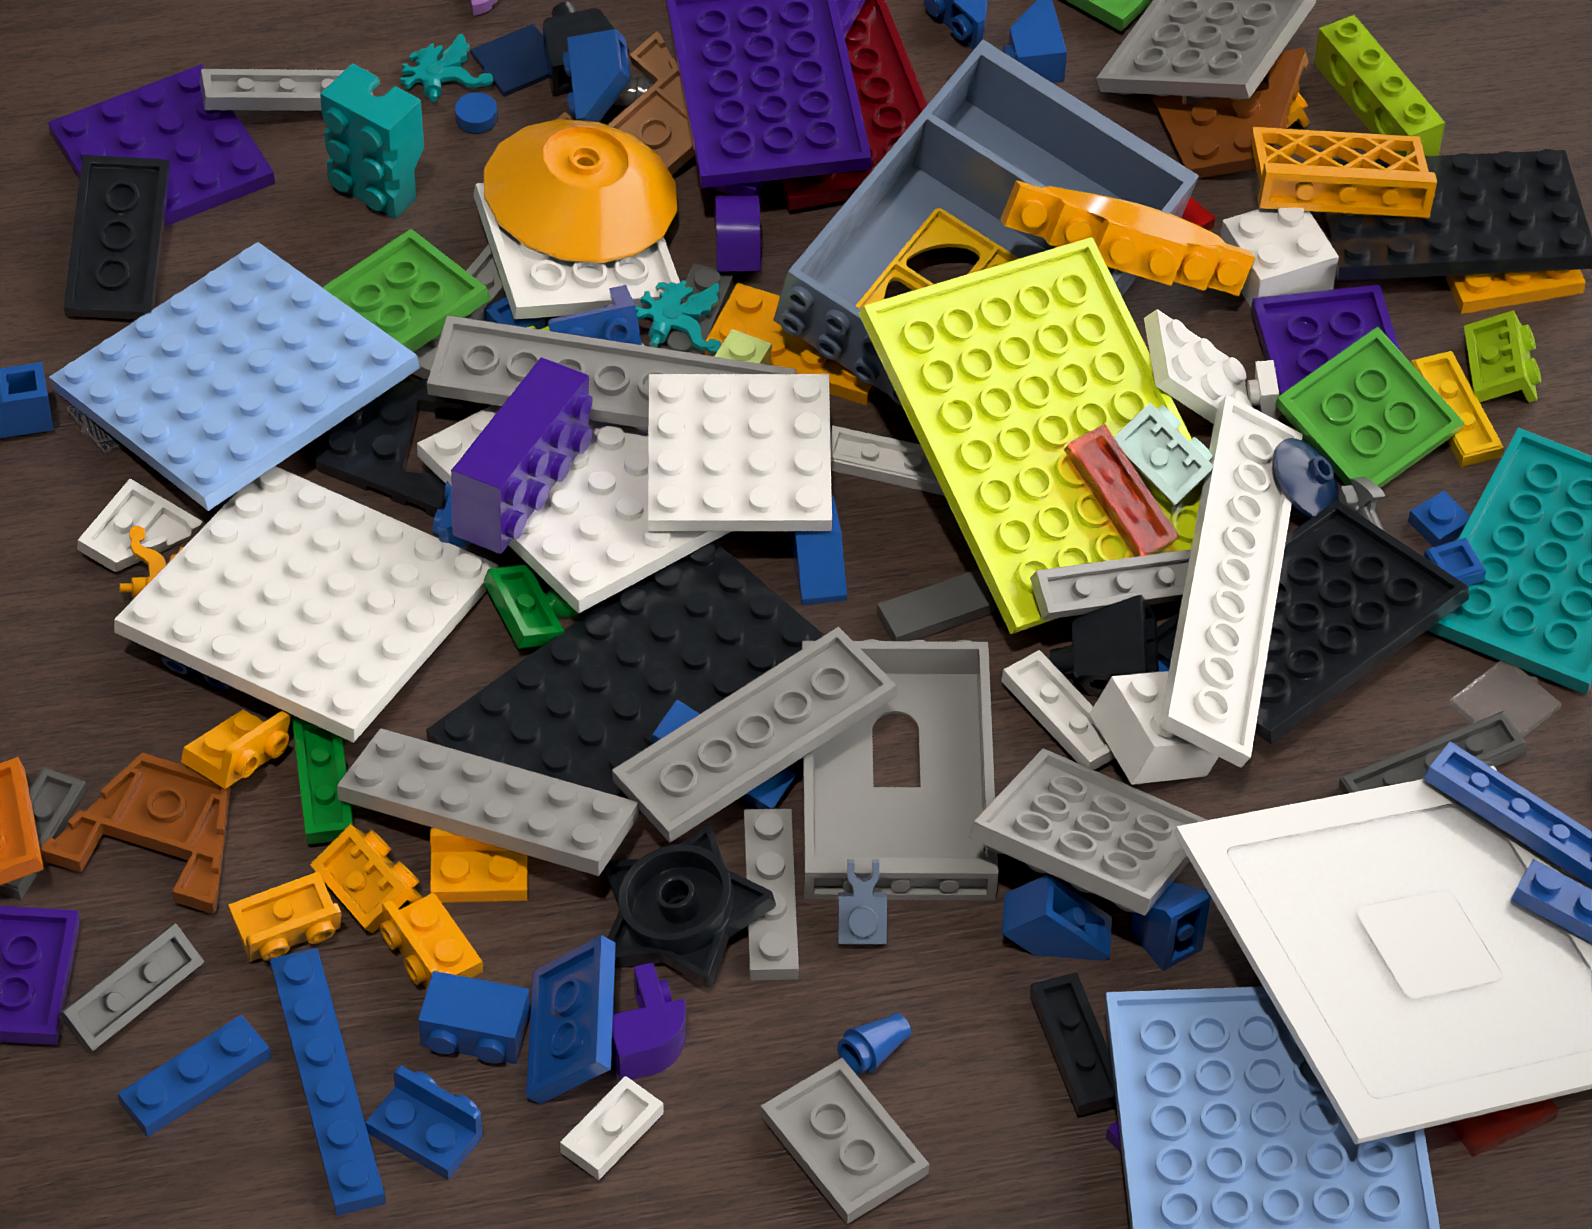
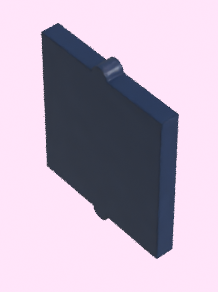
M534 23L470 49V55L481 67L483 73L493 75V84L503 97L548 79L543 35Z

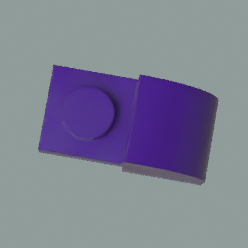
M715 196L714 224L716 230L717 271H761L759 196Z
M653 962L634 966V994L639 1009L613 1014L611 1053L619 1081L625 1076L633 1080L651 1076L667 1069L677 1060L685 1045V1000L672 1001L668 982L666 979L658 981Z

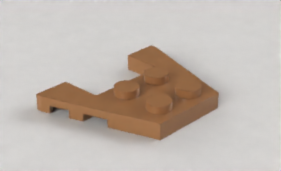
M656 31L629 55L632 65L655 84L607 126L632 134L661 157L672 176L695 154L678 66L674 57L672 58L661 34ZM566 112L556 119L575 120Z

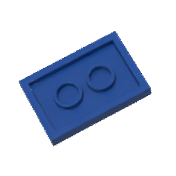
M603 935L533 971L526 1097L540 1105L610 1070L616 943Z

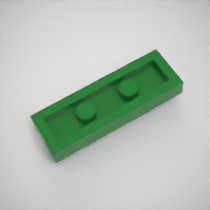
M293 718L292 723L307 845L333 842L350 824L353 825L350 803L338 800L337 785L346 774L342 737L301 718Z

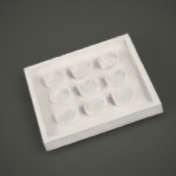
M484 183L475 184L473 196L514 319L567 316L605 308V305L612 304L609 288L622 285L627 286L635 305L643 309H650L647 304L640 302L641 296H644V291H649L651 298L657 301L661 299L659 296L660 292H664L661 289H655L659 282L667 284L670 282L680 283L664 237L636 256L605 263L562 261L530 249L498 224L484 199Z
M649 374L648 531H832L829 374Z

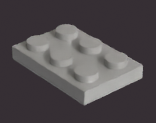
M843 1058L838 1059L761 1105L760 1116L846 1224L929 1175L930 1164Z

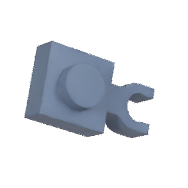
M847 859V876L850 884L853 886V892H838V944H887V893H873V887L879 880V859H872V873L867 878L857 877L854 873V859Z

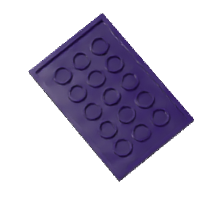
M666 0V10L701 188L871 169V152L836 0Z

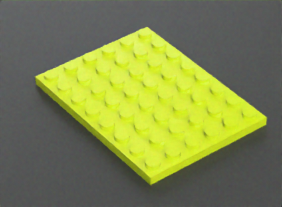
M1093 237L870 303L862 307L858 314L1010 634L1054 620H1042L1030 580V577L1036 570L1191 550L1204 478L1179 503L1173 506L1111 443V440L1150 402L1157 409L1161 405L1169 409L1181 423L1177 430L1188 441L1191 440V437L1171 396L1155 386L1150 353Z

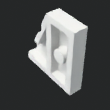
M129 479L78 539L77 550L110 570L117 572L142 561L133 555L130 548L131 539L129 538V532L132 527H143L146 536L140 544L160 553L192 539L202 529L203 521L134 480Z

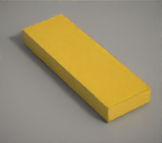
M1448 351L1411 360V364L1465 422L1461 431L1447 440L1460 467L1501 458L1504 447L1453 352Z

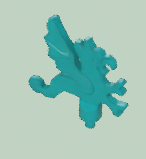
M459 34L445 51L442 45L435 48L434 43H430L427 48L411 53L410 61L417 59L416 64L418 66L410 67L407 63L402 64V75L414 76L401 77L400 83L404 84L406 89H410L415 83H422L424 95L434 103L437 102L438 97L442 94L441 82L457 81L466 87L477 88L492 84L493 75L483 73L478 78L470 76L467 70L461 68V63L468 61L467 54L470 51V45L466 43L464 35Z
M685 280L678 284L674 282L669 284L659 282L655 289H661L664 292H660L659 296L661 299L657 301L651 298L649 291H644V296H641L640 302L647 304L650 309H643L637 305L635 307L638 320L647 317L653 319L648 333L651 339L649 343L651 347L657 348L659 343L665 342L670 329L673 328L685 332L692 346L698 350L707 351L710 354L717 353L722 343L716 339H710L708 342L704 341L701 336V327L695 319H700L702 315H710L711 308L718 305V283L713 284L700 293L692 295L693 287L689 286L686 288L687 281ZM689 297L687 302L681 304L684 299Z

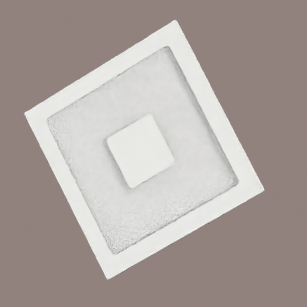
M1426 780L1405 782L1176 827L1174 831L1175 836L1355 1144L1592 1089V943L1511 901L1516 887L1533 859L1561 874L1563 872L1557 864L1484 819L1448 794H1445Z

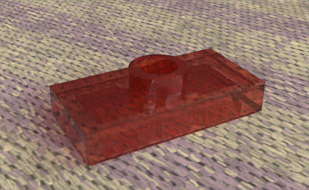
M1550 1098L1448 1123L1471 1156L1475 1157L1556 1119L1559 1109Z

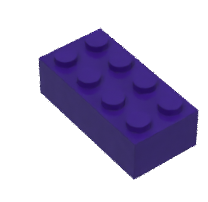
M542 357L537 361L451 469L452 527L454 536L502 554L512 539L517 540L522 535L530 515L534 510L539 511L542 509L549 491L557 481L562 482L565 479L571 462L578 453L583 454L590 445L592 429L589 428V413L593 398L589 395V375Z

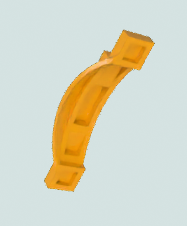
M1018 180L1014 184L1000 218L1005 227L1042 237L1049 245L1056 247L1093 237L1107 267L1172 286L1173 282H1177L1203 291L1210 287L1239 296L1255 260V256L1251 251L1226 244L1218 235L1175 215L1117 198L1053 186L1041 188Z

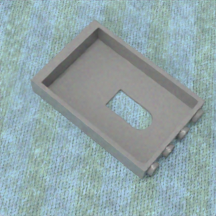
M874 639L853 641L897 685V697L802 757L804 900H838V892H853V886L850 884L847 876V859H854V873L859 878L870 876L872 873V859H879V880L873 887V893H887V900H996L998 854L986 849L982 843L969 838L974 820L995 799L988 642H972L970 640H959L956 642H930L924 640L878 641ZM802 641V649L815 641ZM889 714H901L912 719L917 725L919 732L920 787H874L872 729L875 722L881 717Z

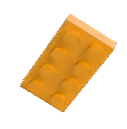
M736 284L710 331L707 342L710 339H716L723 344L731 329L772 344L771 365L796 369V374H829V394L866 406L868 405L876 389L874 385L861 381L854 372L837 361L824 357L817 348L800 337L787 333L781 325L773 321L780 299L779 295L744 284ZM705 351L706 355L715 356V354H710L707 351Z

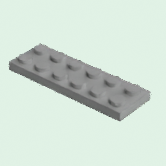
M838 626L612 770L613 782L630 800L639 802V810L669 842H672L897 697V685Z
M382 728L379 729L337 785L338 800L597 876L601 874L639 817V802Z

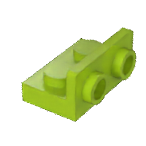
M1514 310L1464 325L1473 388L1479 402L1519 390L1523 391L1529 403L1537 401L1535 384L1541 383V375L1535 358L1530 356V351L1536 349L1530 326L1528 324L1522 326Z

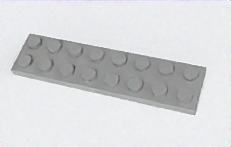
M447 315L428 377L427 393L433 396L502 406L542 357L589 375V395L593 398L589 420L648 429L649 374H796V369Z

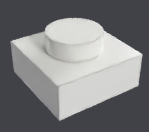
M1273 360L1257 361L1255 364V380H1248L1247 382L1248 399L1252 406L1258 407L1259 412L1278 421L1279 409L1275 406V402L1279 396L1274 362Z

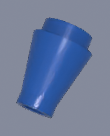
M895 1012L886 1018L845 1031L843 1039L839 1040L837 1044L839 1057L843 1058L857 1075L863 1072L872 1073L902 1042L911 1037V1028L905 1017Z

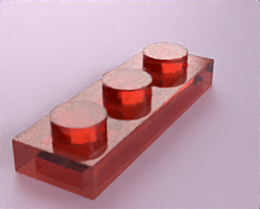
M1105 424L1071 441L1064 448V451L1134 557L1154 555L1172 545L1180 537Z

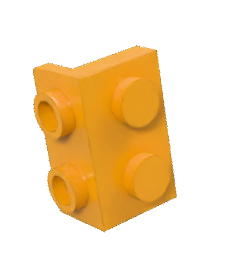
M319 871L228 905L229 915L249 962L260 958L264 961H270L271 958L285 955L290 950V947L308 941L310 944L325 941L335 934V930L341 927V910L337 903L333 904Z

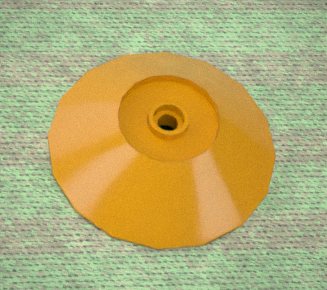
M558 119L526 126L499 143L484 167V199L498 224L526 247L562 261L605 263L636 256L664 237L677 213L676 182L661 157L632 134L599 122Z

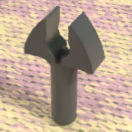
M1366 477L1351 478L1350 480L1353 485L1341 486L1339 488V501L1384 530L1375 512L1376 503L1385 497L1384 492Z

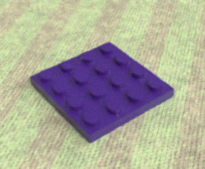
M202 64L48 122L50 135L79 181L83 155L169 159L171 171L164 227L275 184L274 171L233 110H204L199 82L201 69H205Z

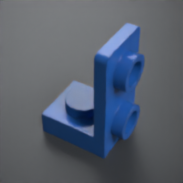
M626 285L609 288L612 304L605 305V308L554 318L548 321L549 331L642 345L636 307Z

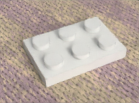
M1158 309L1144 318L1156 387L1213 424L1218 405L1226 394L1252 407L1246 391V372L1236 358L1228 357L1216 349L1209 340L1201 339L1186 329L1182 322L1177 319H1171Z

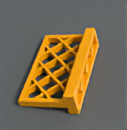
M1252 127L1250 139L1260 184L1258 194L1259 208H1303L1304 211L1430 217L1437 179L1435 172L1428 171L1420 137ZM1266 143L1279 144L1283 148L1277 150ZM1309 146H1320L1325 150L1318 152ZM1350 148L1363 149L1367 153L1361 155ZM1393 151H1410L1411 154L1402 157ZM1296 154L1307 161L1301 164L1290 156ZM1338 156L1347 161L1348 164L1343 166L1332 159ZM1381 159L1391 166L1385 168L1374 161Z

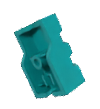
M352 63L320 93L323 120L327 126L324 131L326 151L330 156L326 162L328 183L332 184L338 191L347 192L365 202L371 209L381 211L396 219L416 200L414 170L424 149L421 100L396 86L392 87L383 96H373L371 92L380 84V79Z

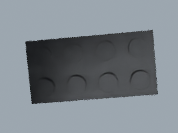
M83 155L63 307L66 316L137 320L141 316L151 313L154 309L171 171L169 159Z

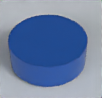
M477 92L462 96L455 105L456 123L462 130L470 133H482L490 130L497 122V104L495 100L487 94Z

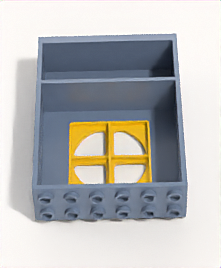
M982 40L788 270L773 321L781 325L787 333L800 337L817 348L824 357L837 361L854 372L861 381L871 383L889 395L895 403L902 406L858 313L864 305L884 300L887 285L892 281H899L913 291L934 285L907 267L906 262L909 259L932 249L945 247L964 248L973 251L979 257V261L968 273L970 274L1057 248L1056 246L1049 245L1042 237L1005 227L1000 221L1016 180L1041 188L1053 186L1117 198L1182 218L1199 175L990 43ZM1107 267L1123 297L1138 276Z

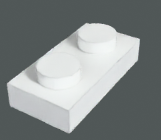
M625 1076L560 1142V1152L599 1180L664 1114L663 1103Z

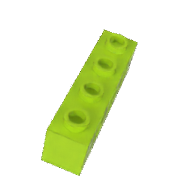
M1352 15L1319 28L1314 64L1372 134L1418 136L1422 143L1424 155L1439 156L1445 121L1358 18ZM1393 151L1402 157L1411 154L1410 151Z

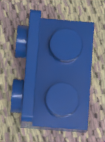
M399 1065L393 1073L395 1087L365 1122L367 1132L374 1138L449 1180L483 1137L481 1112L469 1098L460 1094L454 1096L438 1087L437 1083L426 1073L421 1071L412 1072Z

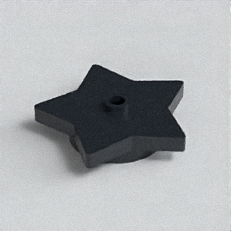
M709 824L703 826L680 844L656 849L641 859L609 861L604 868L620 907L607 937L616 943L615 968L664 962L697 983L709 988L714 983L729 937L776 906V900L771 890L727 870L715 833Z

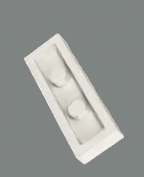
M1040 650L1003 669L1001 679L1003 684L1078 764L1095 770L1115 759L1114 754L1090 716L1093 706Z

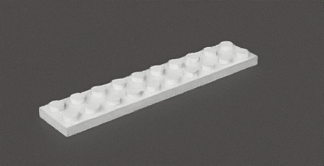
M1226 394L1220 401L1216 411L1209 449L1213 455L1209 462L1214 468L1204 477L1159 727L1224 760L1242 767L1251 758L1292 505L1276 478L1273 467V453L1276 446L1283 440L1288 438L1302 440L1303 434Z

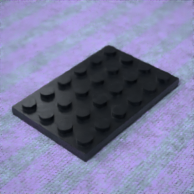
M1544 149L1528 152L1502 151L1485 154L1425 155L1428 171L1435 172L1437 179L1429 218L1322 212L1328 241L1339 256L1336 269L1338 281L1592 269V235L1566 150ZM1333 159L1343 166L1348 164L1343 159ZM1381 159L1374 161L1385 168L1391 166Z
M1334 501L1316 516H1313L1286 536L1255 733L1268 743L1273 744L1469 600V586L1340 501ZM1180 611L1157 627L1159 661L1168 669H1170Z

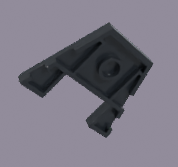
M428 379L397 383L322 434L316 457L317 472L366 491L372 487L391 495L392 501L407 506L409 502L426 509L427 515L435 518L436 511L438 509L444 510L445 508L444 493L446 483L437 475L405 472L419 411L465 416L468 401L428 395Z

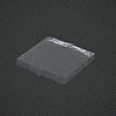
M1499 661L1453 696L1449 702V705L1471 724L1505 711L1522 737L1526 736L1557 712L1562 704L1538 684L1537 677H1529L1520 668L1504 661Z

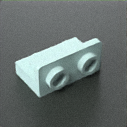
M1150 402L1111 440V443L1175 506L1214 468L1209 462L1213 455L1197 438L1193 437L1188 441L1177 430L1181 423L1164 405L1157 409Z

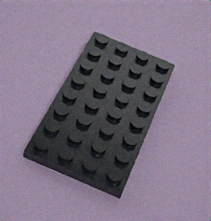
M712 541L611 596L565 629L562 635L551 639L427 728V741L622 798H628L613 782L612 770L654 744L650 741L652 734L676 700L701 714L801 651L802 641H816L823 637L824 634L717 542Z

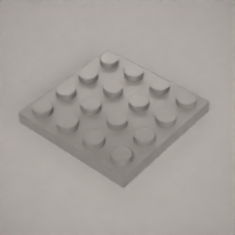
M1153 0L1096 79L1100 92H1114L1122 95L1136 93L1155 94L1157 96L1179 95L1193 96L1195 98L1223 97L1233 100L1249 99L1311 11L1316 0Z
M1043 748L974 820L969 838L982 843L991 852L1007 854L1027 863L1034 871L1049 873L1070 882L1079 891L1094 893L1115 902L1124 911L1137 912L1145 916L1190 862L1174 834L1176 827L1208 820Z

